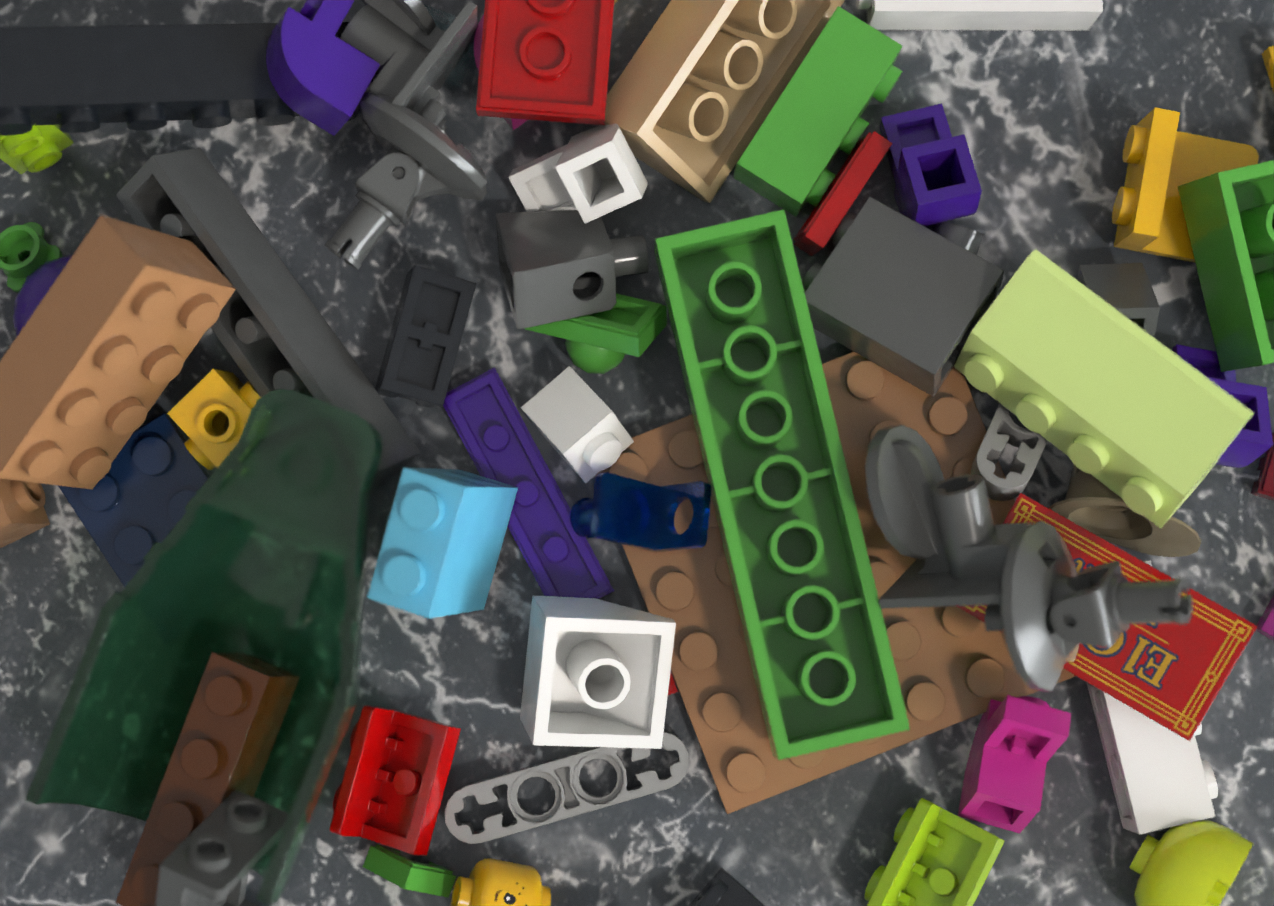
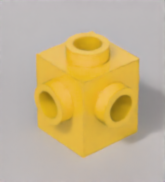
M212 369L167 413L189 437L184 443L186 449L201 465L209 470H213L215 467L218 470L239 471L242 467L245 471H249L255 468L273 451L275 445L271 439L283 429L280 423L271 415L272 412L249 381L243 384L234 373L218 369Z

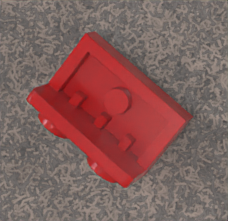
M365 705L360 719L352 730L350 737L351 752L343 781L337 788L333 798L334 813L330 824V832L341 836L362 837L412 855H427L461 728L397 709Z

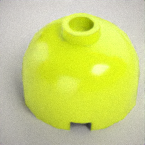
M1199 820L1171 827L1161 837L1160 841L1148 834L1129 867L1140 874L1134 893L1136 906H1219L1234 882L1253 843L1241 837L1242 835L1234 830L1210 820Z

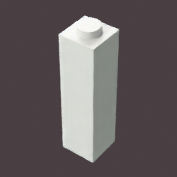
M856 0L857 9H867V24L876 30H1089L1103 12V0Z

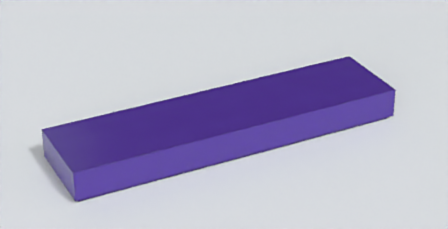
M495 367L447 392L443 406L480 476L518 487L508 528L544 596L601 599L614 592Z

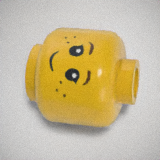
M487 858L476 863L469 878L461 876L457 878L452 893L451 906H551V889L549 886L542 885L538 871L532 866Z

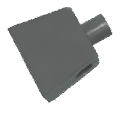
M578 210L496 213L499 269L517 329L611 310L616 305V277L648 273L649 260L645 237L638 235L609 239L601 217L584 223Z

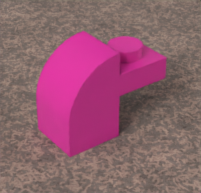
M1007 695L1003 702L991 699L986 712L983 713L972 742L963 780L958 816L1020 834L1041 809L1046 764L1069 736L1071 713L1051 708L1044 700L1030 696L1013 697Z

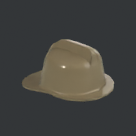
M1075 465L1072 468L1065 500L1056 502L1048 507L1108 542L1149 555L1164 557L1188 556L1199 550L1202 541L1197 531L1174 517H1171L1160 529L1145 516L1132 511L1121 497L1093 475L1081 471Z

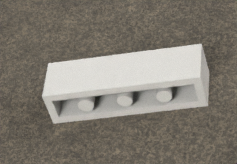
M1151 560L1143 561L1148 565L1152 566ZM1087 682L1123 829L1140 835L1215 817L1211 799L1218 796L1216 778L1207 760L1201 761L1195 738L1196 735H1200L1202 732L1201 723L1189 742Z

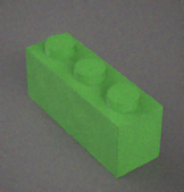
M838 6L736 164L733 178L797 217L806 201L817 207L836 177L834 173L827 170L839 150L850 155L870 124L861 118L872 98L883 104L903 71L895 67L894 64L903 46Z

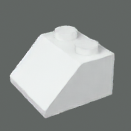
M532 595L520 720L532 744L661 749L676 622L671 618L596 598Z

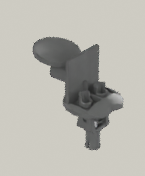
M361 0L365 6L355 14L340 37L341 40L380 64L375 73L377 77L367 88L357 106L374 138L387 151L383 158L355 182L358 192L355 196L359 202L333 237L325 243L326 248L339 258L343 255L345 263L356 270L360 269L361 263L390 225L397 227L401 224L403 227H406L418 200L441 194L482 200L487 194V180L482 167L473 153L463 143L455 144L446 134L447 127L445 123L447 120L444 119L446 113L443 112L445 106L436 101L440 95L438 90L474 44L475 33L478 27L477 5L470 0L447 30H441L436 26L432 16L421 0Z
M904 425L888 426L877 430L868 446L865 470L867 493L874 517L886 540L900 554L917 558L879 598L881 609L988 605L985 612L986 631L1003 632V638L1017 673L1029 688L1043 692L1053 691L1063 666L1067 662L1075 661L1079 644L1110 647L1116 643L1123 631L1130 628L1131 624H1187L1190 621L1193 609L1192 595L1180 596V592H1188L1190 590V585L1186 579L1176 578L1164 581L1129 582L1122 575L1119 561L1086 568L1078 574L1072 555L1054 526L1043 521L995 525L983 477L976 474H965L944 479L941 466L930 445L916 430Z

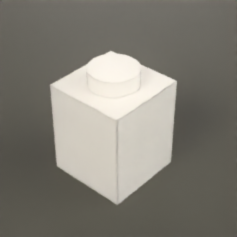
M570 366L521 407L542 436L585 483L600 471L612 466L618 460L621 453L634 442L613 411Z

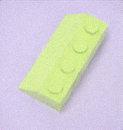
M1037 249L1025 259L972 329L954 365V368L966 376L972 386L993 397L1016 415L1027 429L1043 436L1066 454L1078 469L1093 475L1121 497L1132 511L1145 516L1160 529L1204 480L1254 414Z

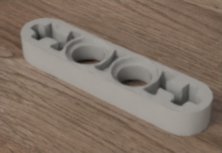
M664 730L662 745L666 751L677 750L679 760L670 763L669 770L671 774L666 777L658 778L654 768L635 772L641 785L633 788H627L626 767L617 754L618 751L628 748L594 747L469 783L459 788L448 800L444 811L445 823L450 833L459 841L468 844L484 843L660 792L679 784L684 778L689 766L688 751L680 738L674 733ZM631 748L632 762L650 756V748ZM593 759L608 761L617 772L615 787L611 792L602 796L589 794L580 783L579 774L582 767ZM531 777L546 779L555 790L554 804L543 813L534 814L526 811L518 800L520 785ZM503 784L508 786V806L516 818V822L505 824L503 810L485 817L483 820L484 829L480 831H474L471 822L460 823L457 813L466 807L465 797L475 795L479 805L489 804L500 799L494 787Z

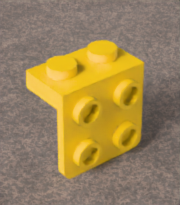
M1155 107L1137 125H1131L1126 136L1123 149V162L1128 163L1125 185L1121 186L1118 190L1112 212V223L1117 225L1114 247L1195 263L1177 186L1215 173L1258 164L1259 155L1257 150L1251 145L1177 131L1180 112Z

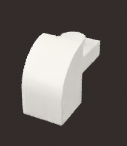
M616 123L600 125L571 137L568 144L513 169L508 176L527 212L578 210L584 223H588L641 199L648 185L619 125Z

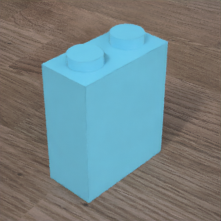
M403 467L367 598L425 618L484 610L518 487L463 470Z

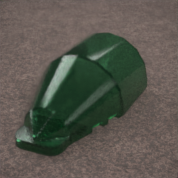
M278 389L270 391L258 399L250 412L239 442L184 509L187 513L162 543L156 542L143 558L146 560L145 564L122 592H115L103 606L25 800L36 805L47 803L77 804L113 811L147 821L211 653L228 652L251 655L300 676L254 794V798L260 799L290 814L281 837L251 868L264 879L256 900L267 905L278 902L285 892L359 704L370 507L369 489L381 461L383 450L381 436L373 424L356 414L293 390Z

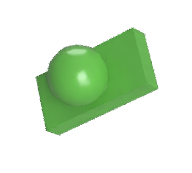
M616 293V305L611 310L525 328V330L566 339V350L575 366L586 373L605 374L618 367L623 361L625 354L640 357L666 327L667 306Z

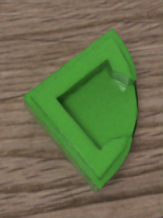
M378 844L370 846L363 867L402 889L449 898L456 876L452 874L453 871L430 861L429 864L414 862L400 854L401 851Z

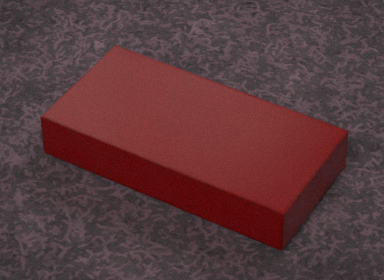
M873 131L866 134L857 143L852 153L839 169L818 206L814 207L793 239L795 240V246L810 256H813L825 247L892 145L889 140Z

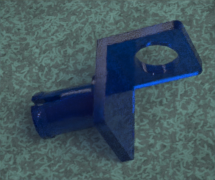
M607 472L598 473L595 477L593 498H581L572 506L570 513L571 525L580 537H586L587 535V538H597L653 552L702 548L707 544L711 484L697 481L657 486ZM689 499L693 506L692 521L684 533L678 534L674 526L675 512L683 500Z

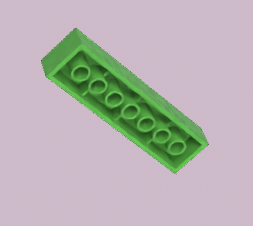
M785 210L656 238L655 260L772 755L778 760H783L910 730Z

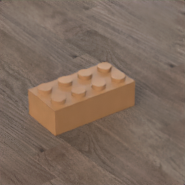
M100 215L0 361L1 479L93 490L98 481L108 473L113 460L134 431L144 423L151 407L169 382L180 373L184 361L207 329L217 321L222 308L236 290L192 241Z

